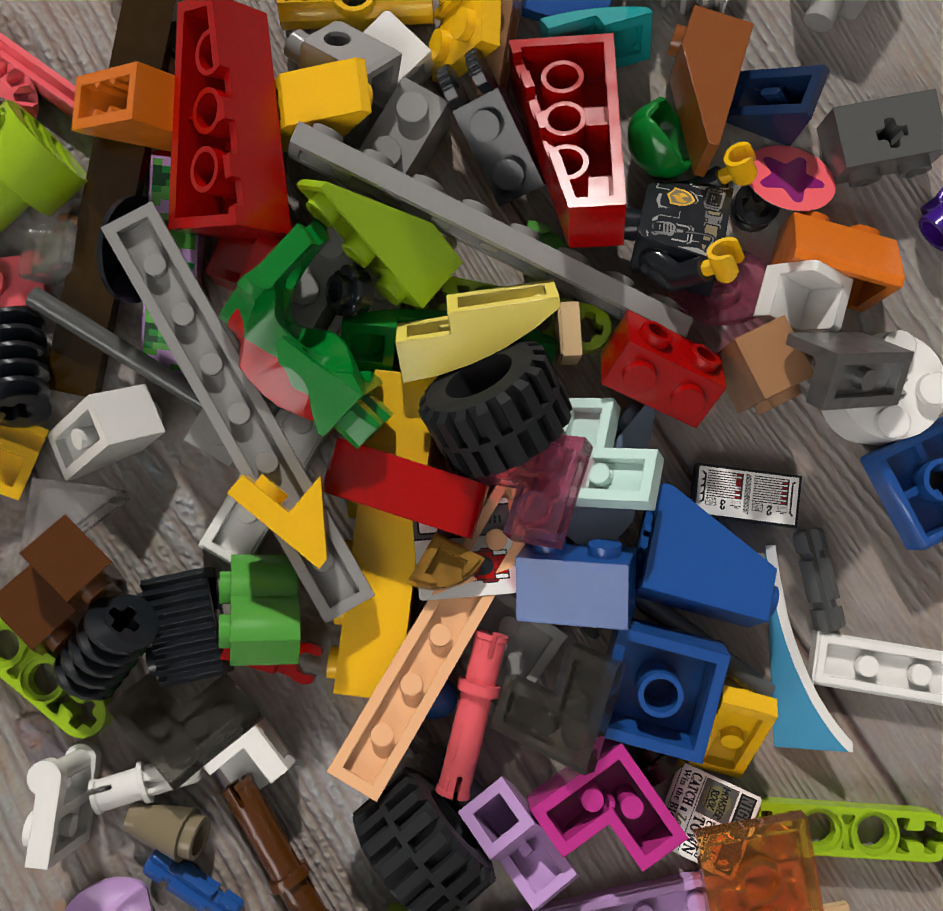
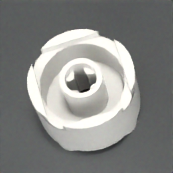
M903 330L872 335L914 351L898 405L821 410L826 422L842 438L868 445L888 444L922 433L941 414L943 410V365L928 345Z

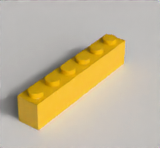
M375 369L374 374L381 379L382 384L373 394L394 414L363 445L431 466L434 439L421 419L418 410L420 409L419 401L425 394L424 391L437 376L403 383L401 372ZM348 500L347 517L355 519L353 540L345 539V542L368 580L375 596L333 619L334 624L342 625L339 646H331L329 651L326 677L335 679L333 694L370 698L410 630L415 586L408 584V580L416 567L413 522Z

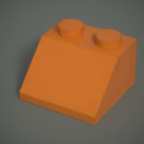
M816 211L793 212L779 227L769 264L807 260L823 262L854 280L846 308L859 312L866 311L901 289L905 279L897 240L880 236V231L870 226L852 225L847 227L830 222V218L827 215Z

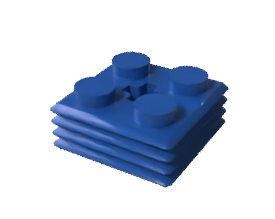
M942 416L922 433L888 443L863 455L860 459L907 550H926L943 541V481L939 482L936 485L937 489L934 490L929 483V479L932 477L931 473L939 472L943 480Z

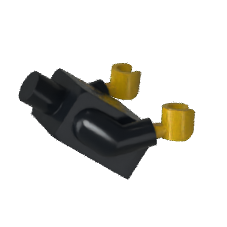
M738 142L726 150L723 156L726 167L721 169L719 166H714L707 170L704 178L695 176L692 179L675 183L653 182L647 186L642 210L626 207L624 240L635 242L629 266L634 273L648 277L666 292H675L683 289L705 297H710L716 279L721 283H730L737 277L739 273L737 264L743 262L745 256L739 241L734 237H726L734 188H728V183L733 181L736 185L746 186L754 182L758 170L754 163L756 155L749 142Z

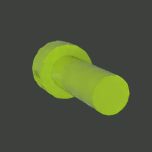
M8 99L0 105L1 234L30 206L48 217L53 216L87 182L85 170L55 136L25 109Z

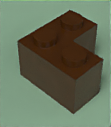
M64 514L19 553L30 565L0 590V618L32 651L42 656L49 650L57 653L63 649L66 641L85 615L90 604L99 598L121 595L122 591L119 587L126 580L114 563Z

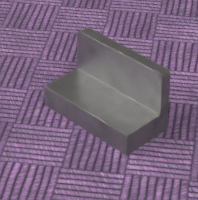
M863 332L788 333L785 343L787 346L818 358L806 403L821 410L898 405L914 355V351Z

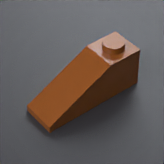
M697 5L693 7L687 26L676 25L666 55L675 58L669 81L692 164L693 174L704 178L721 141L754 23Z

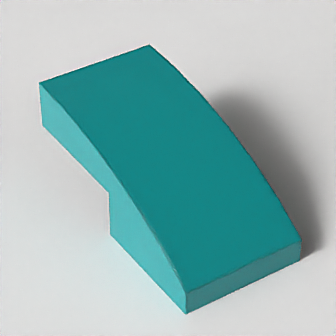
M623 6L592 8L540 18L541 38L614 33L617 69L650 59L653 12L649 7Z

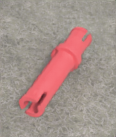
M479 628L474 632L475 637L465 675H460L458 679L457 689L461 691L439 783L435 789L437 794L451 800L453 799L454 792H457L458 801H468L470 799V790L492 700L499 699L501 686L497 684L505 647L509 641V637L504 634L491 631L490 635L487 634L486 629Z

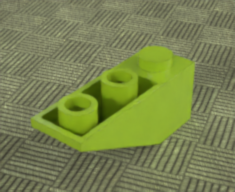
M301 179L296 184L308 198L306 208L311 215L328 228L333 227L344 240L341 244L344 253L357 265L363 268L367 267L377 279L374 283L377 291L394 305L398 306L400 303L423 309L463 263L435 225L429 221L327 181Z

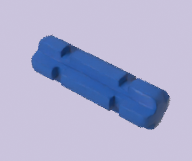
M155 849L144 865V875L157 884H160L162 880L168 884L166 890L197 911H204V909L207 911H241L244 901L241 897L229 889L225 893L219 890L221 885L219 882L186 860L183 864L177 863Z

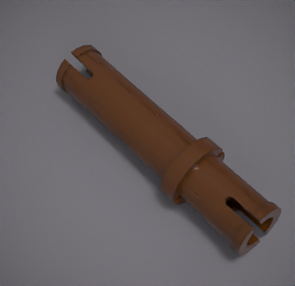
M247 773L241 777L242 781L236 779L223 788L220 792L222 797H225L270 877L268 887L272 894L281 896L288 911H330L326 908L308 876L309 871H311L306 859L299 860L255 783L253 774Z

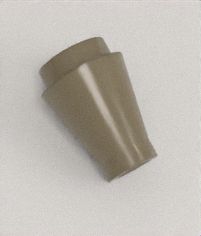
M137 801L130 806L125 816L123 830L125 833L138 837L179 863L183 859L194 861L201 854L209 836L211 820L209 817L201 815V810L198 807L146 804L143 801Z

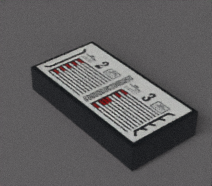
M695 463L693 466L690 499L715 519L793 529L797 528L802 476Z

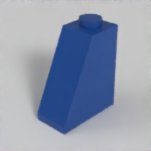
M662 483L659 486L655 511L644 510L636 548V597L746 628L769 621V617L774 614L779 601V589L775 586L777 568L675 486Z

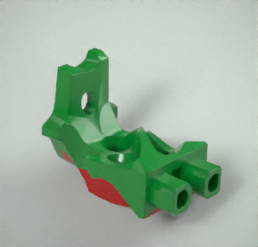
M315 219L306 228L301 224H296L259 265L243 275L236 283L237 287L221 309L219 319L237 336L240 342L239 368L265 397L278 407L313 421L317 433L323 437L336 429L358 449L394 413L373 394L382 384L381 379L371 371H359L350 349L340 336L329 330L301 325L294 319L292 302L296 285L312 260L330 241L327 227L318 219Z

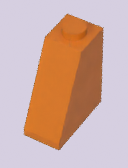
M136 61L77 76L71 131L171 152L175 75Z

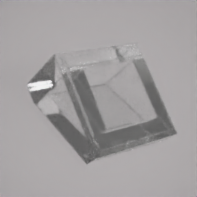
M63 220L27 229L23 235L18 268L19 277L55 287L61 284L72 270L78 227L76 221Z

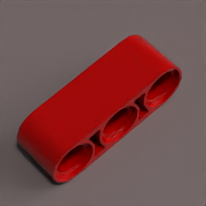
M341 438L336 440L323 479V490L325 493L473 540L489 490V486L365 445L356 449L348 440Z

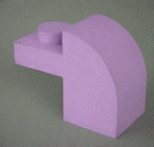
M502 776L458 811L488 858L502 864L533 911H538L581 876L567 856L563 858L531 813L527 798L512 782Z

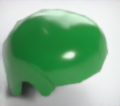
M658 97L639 108L633 114L627 129L628 149L634 162L651 177L664 180L674 179L686 172L692 164L680 120L669 102L663 97Z

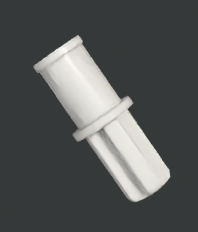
M187 751L149 764L145 760H139L136 762L135 768L100 779H92L88 782V791H96V794L89 795L91 807L96 815H100L105 811L140 800H144L146 804L152 803L155 795L199 782L202 777L200 759L195 751Z

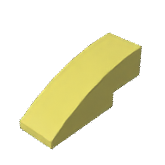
M554 279L446 295L448 316L397 323L395 343L403 383L439 376L471 365L506 348L535 329L561 307Z

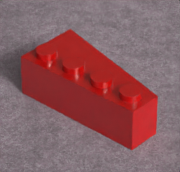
M185 0L178 2L168 229L218 239L285 236L291 231L267 13L234 0Z
M614 33L508 40L511 87L568 247L624 245L626 192Z

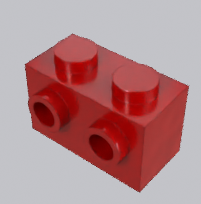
M627 310L601 350L602 385L694 428L699 426L726 390L720 354L630 310Z

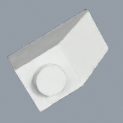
M141 384L89 394L47 436L65 481H70L144 450L166 431L162 424V413L159 406L153 401L147 385Z

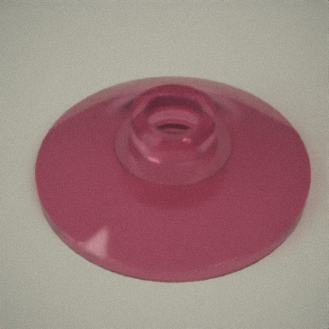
M742 250L745 258L743 262L737 264L739 269L737 277L730 283H721L716 279L710 297L701 296L683 289L669 292V296L677 302V308L682 313L694 318L696 321L711 325L744 323L756 318L753 315L767 264L756 255Z

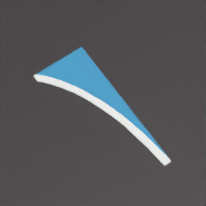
M765 545L766 560L777 568L775 586L779 589L777 608L768 621L771 683L775 685L772 698H776L778 702V718L773 724L774 747L853 752V742L833 719L809 677L788 618L776 545Z

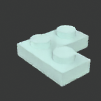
M569 398L572 405V410L570 411L572 417L569 424L563 428L564 432L554 441L542 497L550 505L655 511L664 458L659 450L613 448L621 411L614 398Z

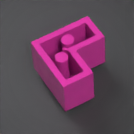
M605 738L527 795L531 813L563 858L608 825L612 827L642 872L689 839L623 744Z

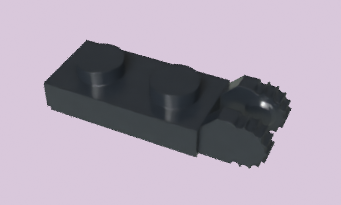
M475 48L466 53L465 61L476 87L483 95L470 101L457 72L450 64L438 68L436 76L448 103L455 109L452 113L500 207L545 186L546 182L535 151L503 85H498L484 55L478 48Z

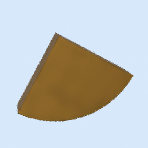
M435 532L411 574L408 584L425 590H445L456 587L470 579L479 570L485 558Z

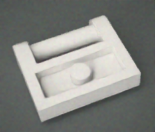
M82 741L71 746L65 756L59 759H43L33 764L29 769L27 785L35 794L33 811L28 815L22 832V844L27 847L25 867L48 870L90 839L94 811L91 807L89 795L96 794V791H88V782L95 778L99 779L101 751L95 743ZM72 776L71 786L66 789L67 779Z

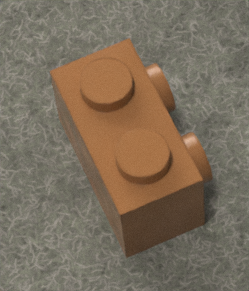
M785 315L735 338L718 352L722 359L726 391L738 414L754 407L757 414L760 415L803 394L799 383L813 376L814 370L811 366L813 364V356L785 344L788 333H794Z

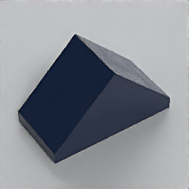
M826 65L740 71L726 123L780 144L791 146L812 119L830 70Z

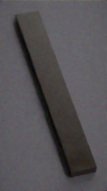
M123 0L109 68L138 61L168 73L172 43L177 26L178 2L182 0ZM94 137L86 176L87 182L84 185L61 301L114 333L120 301L109 294L99 275L96 258L98 233L105 214L114 202L127 195L142 196L152 148ZM56 323L49 363L47 365L50 373V380L47 384L51 390L87 397L89 394L102 392L109 355Z

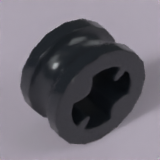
M750 185L742 186L732 199L730 218L734 225L742 231L750 233L759 232L767 228L780 211V207L765 201L754 192ZM749 196H752L755 203L764 202L766 205L765 209L760 213L761 217H758L754 210L746 211L744 209V205L750 199Z

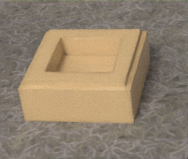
M579 301L560 302L561 307L554 313V333L557 339L556 362H559V365L578 364L583 355Z

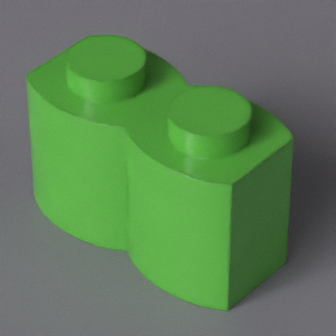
M231 555V571H220L219 604H230V614H219V649L230 648V666L298 664L301 641L298 574L287 555Z

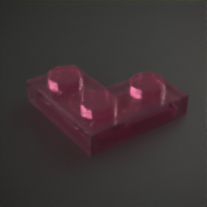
M561 434L557 440L549 445L550 447L541 454L531 458L530 461L495 475L494 473L486 477L476 478L483 484L517 488L503 533L511 541L562 550L593 446L586 437Z

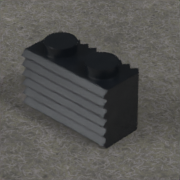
M202 567L140 581L142 592L137 593L136 596L143 597L154 608L158 617L159 630L152 645L148 646L145 658L150 675L152 677L158 676L160 688L220 676L234 670V666H230L229 661L220 659L223 649H219V614H224L222 604H219V586L215 567Z

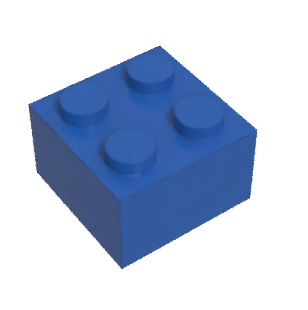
M632 618L628 630L613 629L590 715L592 735L703 764L731 655L723 642Z

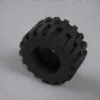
M523 339L517 340L506 348L471 365L439 375L424 391L425 394L419 401L420 409L418 410L421 419L453 472L457 471L461 476L468 477L474 475L475 478L486 477L494 473L495 475L530 461L531 458L541 454L550 447L549 445L561 436L564 432L563 428L569 424L572 417L570 413L572 410L571 402L545 349L535 341H524Z
M405 767L387 783L377 802L369 798L353 813V824L358 841L377 875L408 911H462L495 882L496 876L492 860L488 858L459 815V809L450 799L437 794L435 791L436 784L426 775L413 768Z

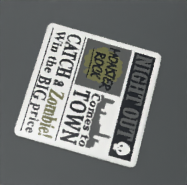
M685 763L675 773L664 802L689 838L672 851L726 878H733L761 805V797Z

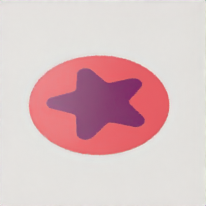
M783 145L767 146L755 151L756 160L754 163L758 172L754 182L749 185L765 201L786 210L812 211L825 206L832 200L836 190L834 176L830 169L816 156L799 148Z

